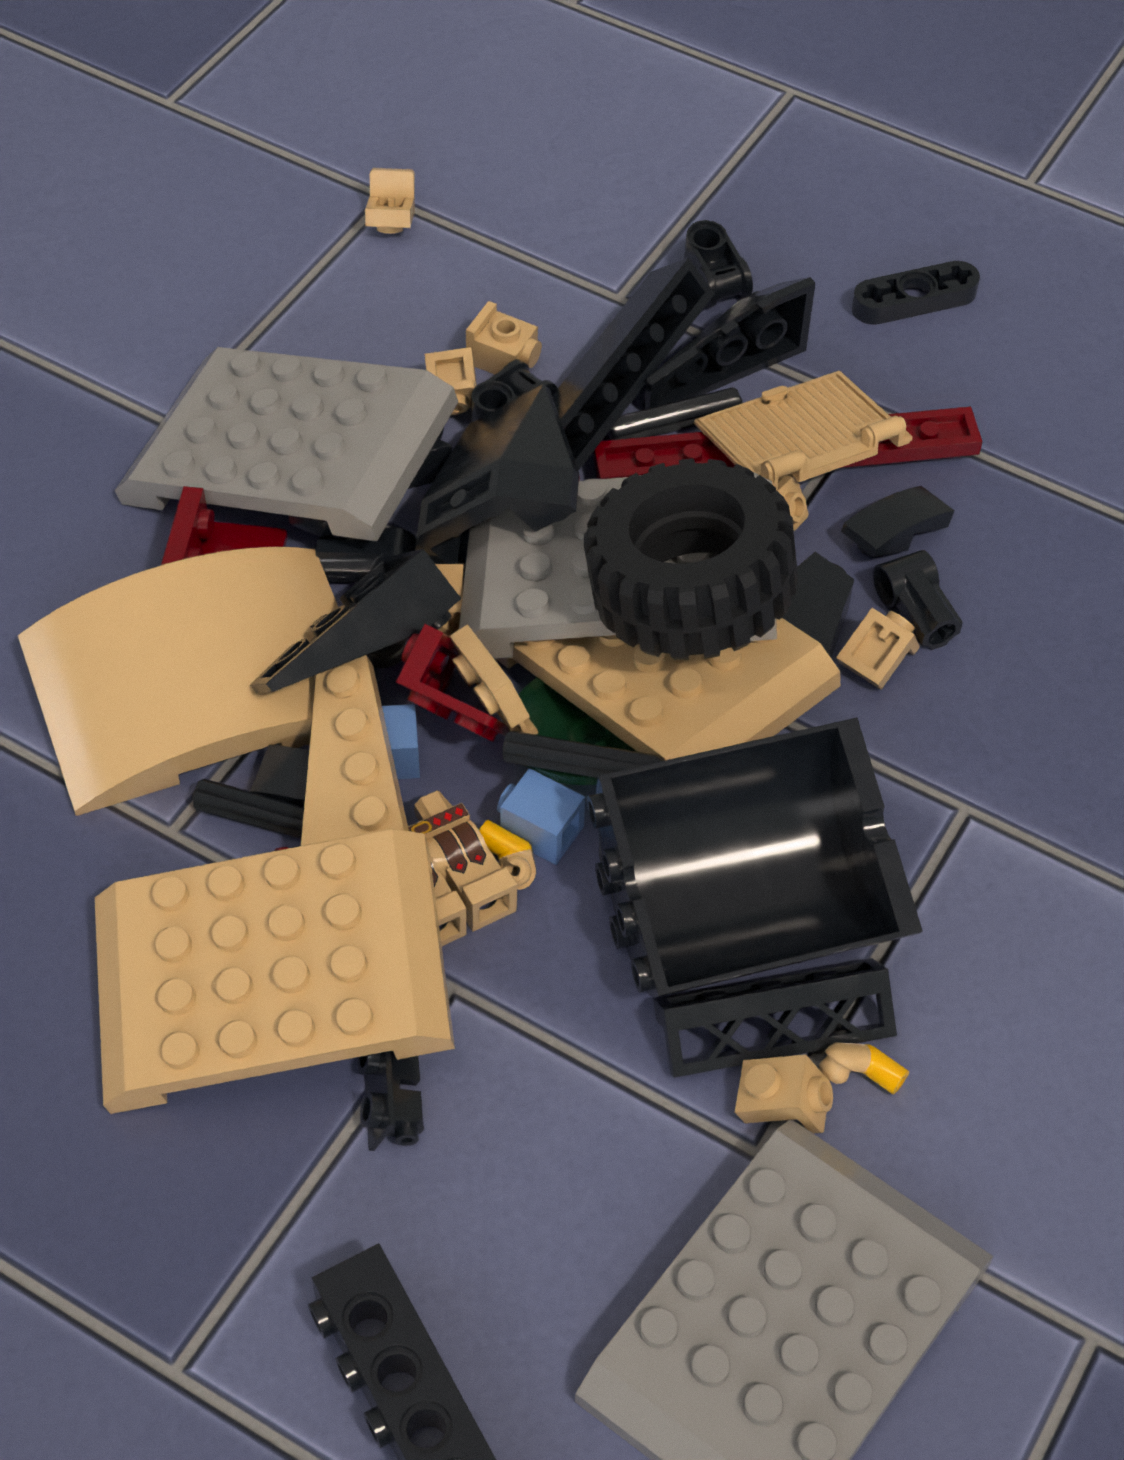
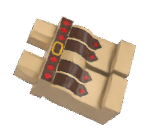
M435 791L421 797L414 804L415 816L419 822L408 826V829L411 832L425 834L429 845L439 926L447 923L440 930L441 945L444 946L467 935L466 922L472 932L516 912L518 884L507 867L501 868L487 847L479 829L470 820V814L463 803L452 806L440 791ZM496 900L495 904L490 908L480 909L481 906Z

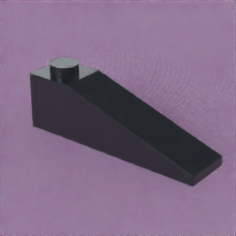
M808 277L778 283L740 299L646 379L644 409L709 393L806 351L816 284L814 280Z
M424 549L386 557L339 598L343 603L342 606L334 609L329 614L321 616L310 626L312 628L311 631L315 635L310 642L303 638L291 645L250 686L256 693L274 692L407 639L414 633L419 634L424 624L438 630L451 619L452 615L448 610L461 600V597Z

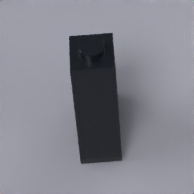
M815 551L797 566V590L791 598L790 607L782 618L821 643L828 655L832 657L849 609L854 579L841 566L831 563Z

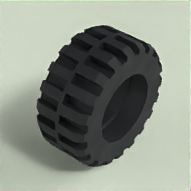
M694 459L679 460L678 465L665 467L664 463L654 465L649 468L646 474L639 476L635 473L624 479L621 484L622 488L619 490L612 488L603 497L600 506H597L587 523L588 529L584 534V551L595 609L598 610L600 620L605 627L615 633L618 639L633 648L639 644L640 650L646 654L660 657L661 653H668L674 660H689V655L704 654V659L718 657L721 650L732 647L733 651H737L748 646L751 642L750 638L754 635L761 638L773 628L775 619L780 620L791 605V598L796 593L798 584L793 517L790 515L788 503L784 496L776 491V487L761 475L755 478L754 473L746 467L738 464L733 468L727 467L724 461L708 459L707 463H695ZM690 553L718 554L707 560L694 563L674 564L665 562L674 557Z

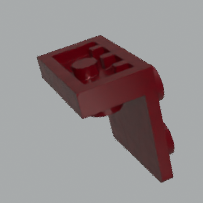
M183 486L161 565L222 551L259 547H285L287 532L283 528L214 522V511L207 509L204 489Z

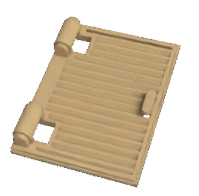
M836 371L789 388L779 386L762 392V397L694 420V424L734 465L738 464L746 467L752 472L772 481V485L776 487V490H778V479L781 476L791 474L798 482H802L877 455L878 444L883 440L889 439L897 447L909 444L913 437L906 431V422L903 417H891L841 371Z

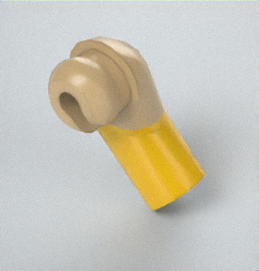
M489 819L486 820L479 831L491 853L498 856L501 868L507 867L518 884L517 890L530 886L536 875V864L531 844Z
M836 1042L825 1050L827 1056L819 1064V1070L835 1084L846 1082L850 1072L854 1071L863 1073L892 1095L901 1088L909 1075V1071L870 1044Z

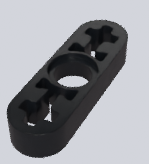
M950 261L867 279L855 287L852 313L863 323L877 325L964 306L975 299L980 274L977 268L968 262ZM917 288L925 291L927 295L914 297L908 295L905 290Z

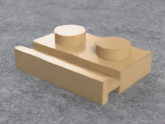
M467 624L451 634L450 637L460 654L452 659L469 687L476 683L477 686L473 689L489 715L491 716L497 712L510 731L538 734L539 732L530 721V716L511 680Z

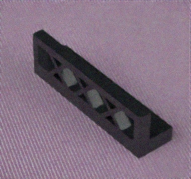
M873 958L653 998L656 1020L664 1028L670 1074L674 1078L743 1065V1060L785 1057L824 1050L836 1042L862 1043L897 1036L888 968ZM876 994L880 1023L855 1027L843 1018L857 997ZM839 1001L834 1010L825 1005V1003ZM815 1005L829 1015L816 1035L801 1038L787 1028L798 1011L803 1007ZM784 1011L778 1021L769 1015ZM760 1016L773 1025V1028L759 1046L745 1048L731 1038L745 1018ZM728 1022L722 1031L713 1025ZM838 1023L847 1028L832 1032ZM703 1026L717 1036L704 1056L683 1060L679 1030ZM783 1033L792 1039L777 1042ZM726 1044L735 1049L720 1053Z

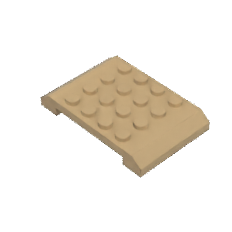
M783 618L777 620V639L751 641L748 646L737 651H733L732 647L720 651V656L704 659V654L689 655V660H674L668 653H661L660 657H656L641 651L639 644L634 648L618 639L616 635L514 642L513 657L496 658L497 661L508 669L519 663L637 752L658 755L662 758V761L775 736L841 686L840 670L821 643Z
M392 828L115 882L95 897L103 1106L110 1114L168 1103L167 1093L387 1051H393L398 1060L455 1049L429 845L423 833Z

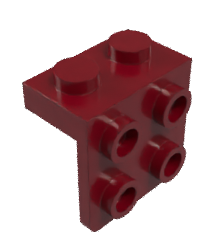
M424 624L420 634L414 633L410 637L402 654V662L405 665L396 682L411 690L407 700L448 720L453 711L457 713L454 723L491 742H494L498 733L506 737L510 730L505 723L445 694L457 670L452 659L459 656V652L448 635Z

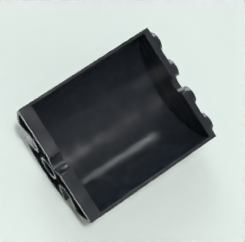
M858 718L602 774L597 779L596 794L587 796L590 819L595 829L598 828L602 862L595 863L598 886L603 896L611 895L616 914L609 917L612 938L617 949L625 947L631 960L633 979L639 993L647 991L652 997H660L923 932L895 839L890 838L885 827L883 816L885 806Z

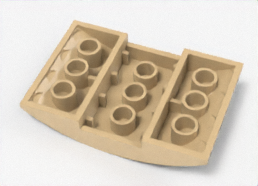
M298 547L245 548L195 556L163 564L127 576L82 595L38 620L18 635L76 816L179 785L178 774L256 751L269 745L279 743L280 746L299 748L310 744L316 675L267 693H256L250 684L291 645L303 638L310 642L315 637L310 626L321 616L329 614L338 608L321 562L316 557L315 549Z

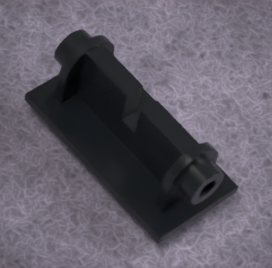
M393 1051L358 1057V1071L360 1074H365V1095L360 1108V1121L362 1126L368 1130L369 1151H375L386 1136L395 1137V1143L398 1145L409 1146L416 1144L419 1141L418 1134L424 1130L421 1091L400 1089V1084L416 1086L420 1082L419 1056L397 1060Z

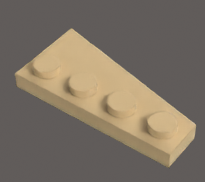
M367 655L316 675L301 846L392 828L409 831L374 667Z

